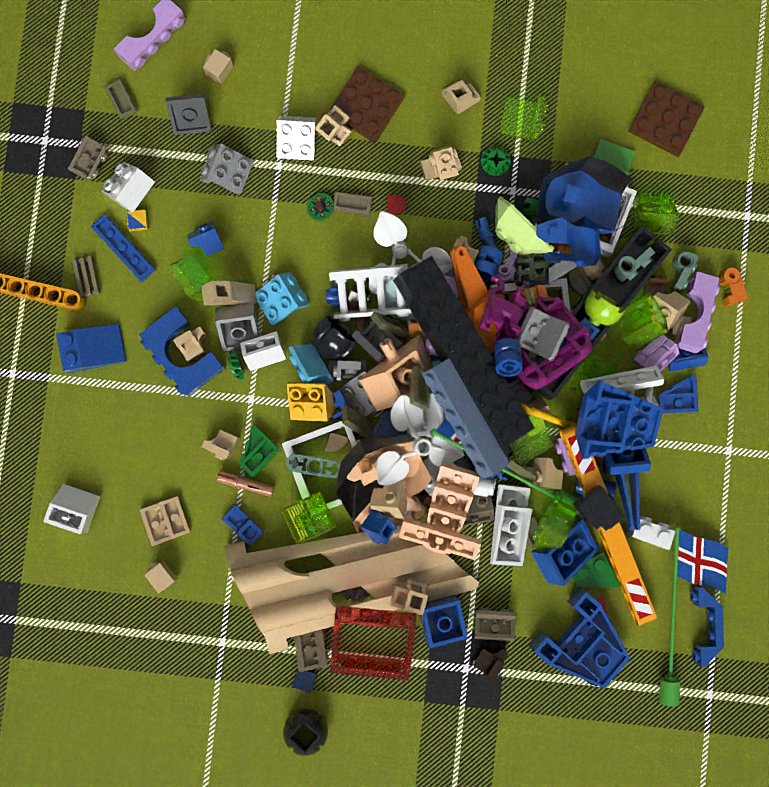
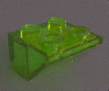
M636 194L633 201L634 229L637 230L643 225L653 234L673 235L679 214L672 196L667 194Z
M194 256L172 263L170 265L173 268L171 273L181 285H185L182 287L185 293L192 300L196 299L201 303L203 301L201 286L212 280Z
M589 354L573 374L570 391L584 395L580 387L581 380L616 374L617 364L599 355Z
M556 499L553 505L549 504L545 511L547 516L542 515L538 523L540 530L536 529L532 540L535 541L532 549L561 548L570 533L578 512L577 509L559 499Z

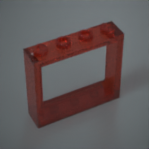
M336 606L330 673L409 681L416 630V613ZM341 623L408 630L404 660L339 654Z

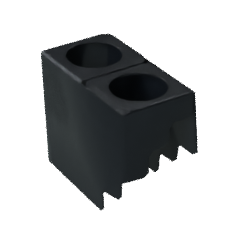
M599 485L594 486L572 503L584 520L589 521L595 530L602 527L607 531L625 518L604 488Z

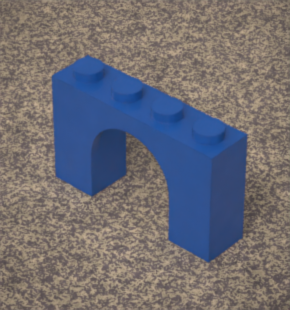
M174 307L139 334L142 338L140 342L146 350L150 349L153 352L152 358L158 365H163L165 368L163 372L168 379H173L176 382L175 388L181 395L191 396L221 373L225 367L212 352L189 367H177L173 364L169 357V345L176 335L191 325L180 309Z

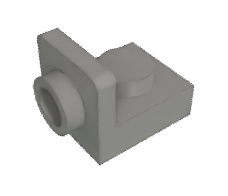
M338 361V365H334L333 377H337V381H341L342 370H345V374H357V371H361V362Z

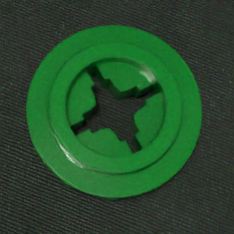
M497 145L489 147L483 152L481 157L482 168L493 176L504 174L511 164L510 153L504 147L501 148ZM496 154L498 159L502 160L498 162L497 167H495V162L491 161Z
M234 350L229 351V356L227 357L234 378L237 377L238 381L244 379V371L238 353Z

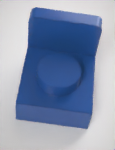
M340 390L333 393L335 397L333 401L337 409H342V407L348 405ZM342 411L332 416L333 419L341 421Z

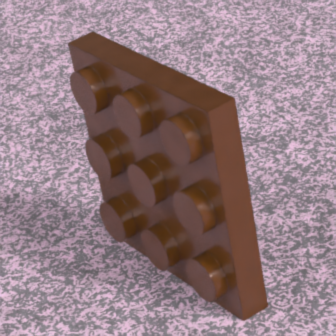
M357 66L331 109L335 105L340 107L351 117L346 126L376 144L404 100L405 95Z
M655 81L629 132L679 157L705 106Z

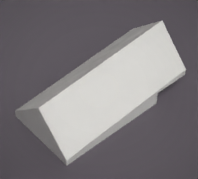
M506 483L498 484L490 564L523 566L532 509L528 508L531 488Z

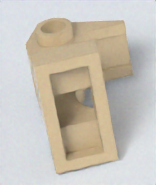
M451 146L432 150L430 155H428L429 159L420 162L426 181L437 177L441 181L458 176V171L462 170L457 151Z

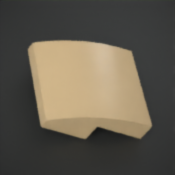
M178 496L139 510L151 546L190 533Z

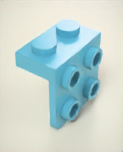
M291 272L278 274L255 293L257 303L271 325H277L293 311L305 308L310 304L306 294L301 290L297 279Z

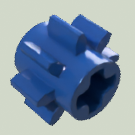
M331 284V288L326 289V302L331 303L332 308H340L337 284Z

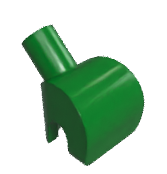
M526 198L524 205L529 206V209H523L522 214L531 217L534 222L538 201L534 198Z

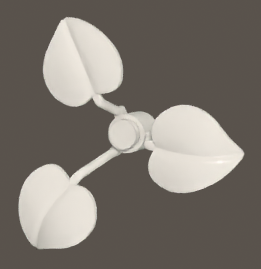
M380 211L374 227V238L378 244L392 247L393 259L391 265H395L397 258L401 259L409 254L418 263L432 256L443 275L452 269V258L445 250L439 247L427 249L422 255L423 260L419 259L410 249H407L406 242L404 241L407 236L405 224L395 215ZM380 263V264H378V265H376V266H387V265H386L385 263ZM393 275L385 276V279H383L384 284L392 280ZM369 277V289L371 293L377 294L376 280H374V277Z
M401 395L393 404L391 422L398 431L409 429L410 433L415 437L411 444L413 451L401 456L394 451H387L379 456L376 463L377 482L380 485H391L405 478L409 471V464L403 460L406 457L415 456L416 454L421 456L429 455V459L433 464L441 466L442 462L451 464L464 456L462 449L436 435L432 437L430 443L415 433L412 427H417L421 424L424 413L423 409L410 404V398L406 395Z

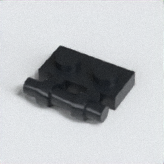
M546 253L530 254V259H524L522 255L517 257L514 263L516 270L514 281L516 286L521 287L525 280H529V285H549V261H546L543 255Z

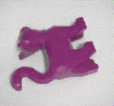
M492 276L491 281L497 284V287L490 288L488 291V300L479 327L488 331L491 326L490 322H494L499 329L505 323V336L516 339L521 331L518 322L523 316V309L528 308L529 302L520 293V286L508 298V301L496 296L495 294L503 292L505 284L500 277Z

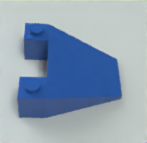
M579 587L567 602L581 615L556 643L540 631L528 646L548 665L605 689L630 660V657L602 606L590 594Z

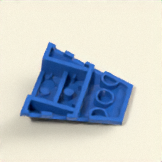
M598 380L583 395L575 435L581 458L584 460L592 456L600 457L608 453H621L624 450H637L655 446L663 408Z

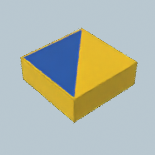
M146 210L126 212L128 230L130 232L149 230Z

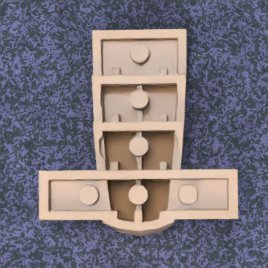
M442 462L430 504L427 524L405 517L399 538L423 544L427 549L437 553H453L475 560L481 540L459 533L465 522L480 475L477 472Z

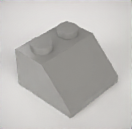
M254 302L217 307L215 309V323L223 351L241 349L240 343L260 337Z

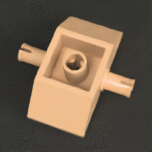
M417 335L397 351L391 339L383 340L380 343V347L386 359L359 378L375 411L393 407V404L401 395L410 397L413 367L418 366L427 371L433 368V361L430 355L427 354V349L420 335Z

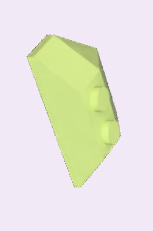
M503 197L498 198L495 208V232L501 240H504L514 253L522 255L524 258H530V254L553 252L554 247L537 237L535 226Z

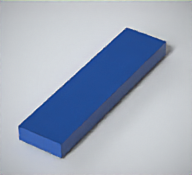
M106 214L91 225L93 230L141 282L156 271Z

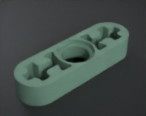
M292 454L286 460V466L292 472L337 478L339 472L337 471L335 475L331 474V470H325L326 474L321 473L324 467L323 461L327 462L326 466L329 467L337 464V468H340L341 463L337 460ZM294 457H297L299 462H304V458L308 459L306 471L302 470L303 466L301 465L293 468L290 460H294ZM313 460L320 463V469L316 472L311 471L309 468V463Z

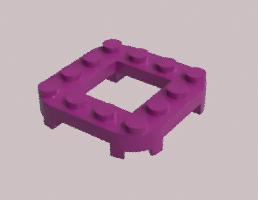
M540 296L535 299L536 304L532 308L569 323L567 334L564 337L568 344L558 350L553 360L545 359L538 365L531 360L521 347L522 370L517 375L524 384L533 389H539L551 383L582 361L592 351V342L586 327L580 324L557 296L556 298H543ZM529 309L523 312L518 326H522ZM504 323L500 329L498 328L494 341L495 344L499 340L507 338L505 336L506 325Z

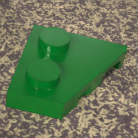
M253 424L250 438L246 442L245 452L239 464L255 478L281 450Z
M604 552L594 555L572 577L577 587L621 586Z

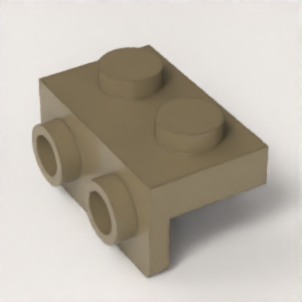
M85 135L67 170L87 181L91 177L95 179L100 170L97 168L99 162H104L108 155L106 151L108 146L101 145Z
M490 608L477 610L475 614V639L514 641L516 612H511L508 609L491 611Z
M322 629L294 636L298 671L303 672L315 668H327L328 654L324 645L326 637Z

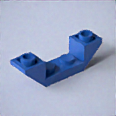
M692 585L690 599L693 605L708 607L706 610V618L709 621L707 639L710 642L694 644L692 658L695 664L700 667H706L724 647L723 607L703 587Z

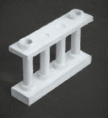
M408 264L331 270L329 272L330 280H335V283L338 285L340 312H335L334 319L349 321L352 317L371 316L373 312L383 315L396 314L397 317L408 316L411 310L408 306H405V300L397 287L398 307L386 308L383 280L388 275H393V278H396L399 273L408 269ZM366 277H374V280H376L378 309H367L364 284ZM354 278V281L357 282L359 310L348 311L345 282H347V279Z
M652 366L580 381L583 394L598 380L634 395V390L645 388V395L641 399L659 406L653 395V387L663 385L664 378L658 366Z

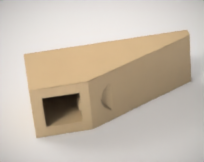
M211 281L201 286L204 305L257 303L254 284L234 281Z

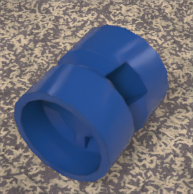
M482 246L477 255V261L474 263L482 280L486 282H492L491 277L497 276V267L501 265L504 257L500 250L491 246Z
M504 338L496 342L494 349L497 373L506 377L519 374L522 370L520 343L512 338Z

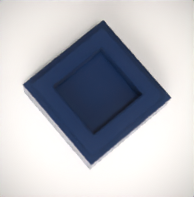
M310 670L297 671L292 687L311 693L317 673Z

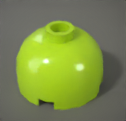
M593 289L588 295L584 307L586 314L590 317L589 321L596 326L600 324L606 326L613 325L622 317L626 310L622 306L620 308L616 307L617 302L600 292L596 294Z

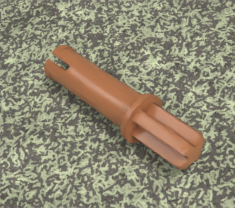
M219 471L216 479L217 482L233 486L234 489L241 488L269 497L272 496L274 490L272 485L241 477L240 474L234 475Z

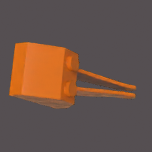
M464 246L453 247L451 257L459 302L489 352L494 353V341L498 331L497 325L494 322H490L491 326L488 331L479 327L488 300V290L467 249ZM495 294L496 296L502 297L503 299L505 297L504 295Z

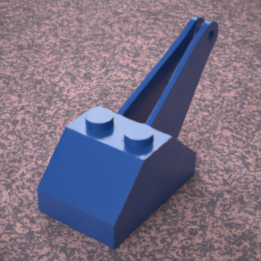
M646 448L629 449L621 453H608L603 456V464L601 465L603 473L615 475L629 531H632L634 526L636 530H640L639 472H649L651 467ZM628 473L630 483L631 505L629 501L624 474Z

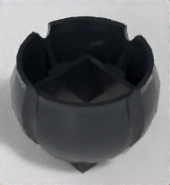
M327 316L317 324L311 343L323 358L337 361L351 354L357 341L350 334L351 329L347 325L339 321V319Z
M309 708L293 712L291 718L286 720L283 728V738L286 746L293 748V752L300 756H309L320 751V746L325 745L328 737V726L325 718L318 716L316 710ZM303 723L316 734L307 746L293 735Z

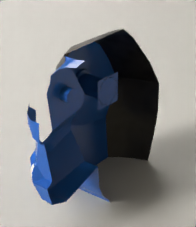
M593 157L574 161L544 177L533 223L536 235L545 243L568 244L572 249L571 254L548 252L543 254L544 259L554 263H560L561 261L574 262L581 267L595 266L601 257L599 233L609 234L616 231L615 227L621 197L632 178L614 165Z

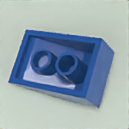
M119 324L56 333L64 372L75 373L126 362Z
M580 518L544 539L531 551V554L547 583L564 586L599 549L584 520Z

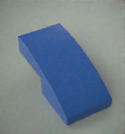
M236 504L222 517V520L250 546L264 532Z

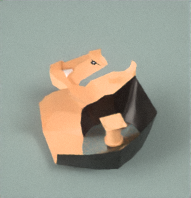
M410 434L377 436L360 440L341 461L336 493L358 533L359 526L372 510L369 505L373 489L384 487V485H380L377 482L376 463L379 456L387 451H394L399 456L412 452L411 444L414 440ZM419 454L403 459L409 464V471L405 478L401 480L406 484L405 495L408 500L405 517L412 520L419 519L425 512L424 505L414 495L421 492L432 480ZM390 518L395 526L403 525L404 519Z

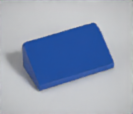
M705 348L698 353L679 349V354L668 364L669 371L703 366L707 364L709 356Z

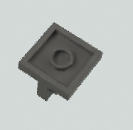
M205 94L166 98L174 135L212 131L209 117V100L205 98Z
M374 321L371 322L363 333L356 330L352 334V337L379 362L386 359L380 347V343L383 340L391 339L396 351L404 344L393 333L380 329Z

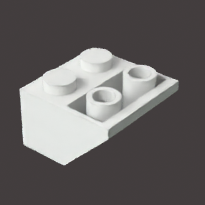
M122 162V164L115 168V173L111 179L104 183L101 192L125 209L134 212L155 182L139 168Z
M63 484L50 502L43 522L78 534L88 533L101 496Z

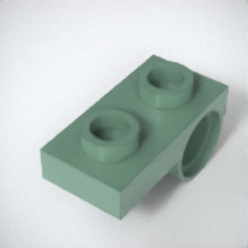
M649 247L636 260L630 256L622 257L614 266L617 278L621 282L627 278L632 280L639 273L637 269L640 266L645 268L652 261L650 257L655 253L653 249ZM621 263L627 264L629 270H623Z
M682 252L673 259L672 267L678 274L670 287L671 291L679 292L687 287L690 281L688 279L690 273H693L698 266L696 262L699 258L698 255ZM680 258L685 259L687 263L686 266H683L681 264Z

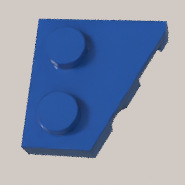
M696 375L682 380L657 395V403L663 408L662 414L699 412Z

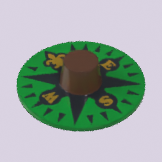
M325 193L314 195L307 205L309 216L317 221L329 218L334 210L332 198Z

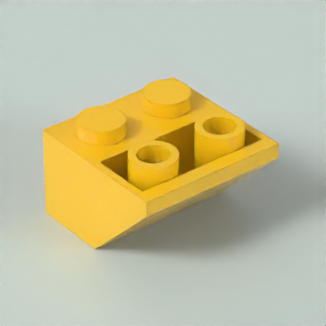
M287 383L291 420L328 421L334 414L333 394L325 383Z

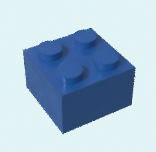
M455 595L426 602L424 613L420 615L425 642L430 649L468 639L460 600Z

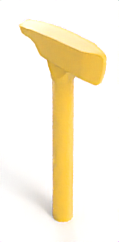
M520 402L528 415L539 417L565 428L576 424Z

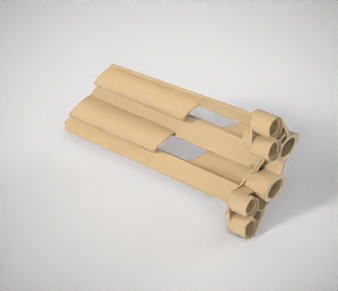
M402 525L396 526L397 529L387 544L382 542L379 544L374 543L365 532L251 553L246 552L245 541L225 545L232 580L236 582L258 628L263 633L269 654L289 650L286 638L400 609L389 604L394 586L404 588L406 579L427 585V602L476 590L479 582L459 567L447 554L437 553L427 549L423 544L399 538ZM321 553L336 566L304 574L289 570L285 567L284 563ZM361 586L374 597V599L340 607L332 600V593Z

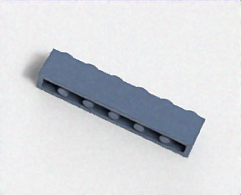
M450 358L424 372L422 375L425 378L426 384L433 392L437 403L444 411L446 419L452 425L457 438L461 441L466 454L471 458L481 478L493 476L510 464Z

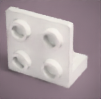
M279 116L277 119V158L314 160L317 118Z

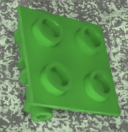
M600 139L593 158L606 161L629 175V168L635 151Z

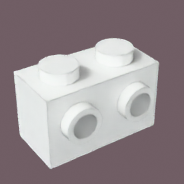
M277 331L240 343L243 358L250 371L286 360L284 347Z
M642 515L640 516V530H636L634 526L632 531H629V529L626 535L667 550H670L675 531L670 530V525L661 522L656 525L651 523V518Z

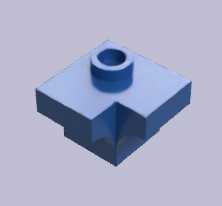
M213 221L195 228L196 231L187 234L191 247H201L206 256L224 249Z
M374 509L370 511L361 526L368 537L377 544L380 542L387 544L397 529L389 517Z

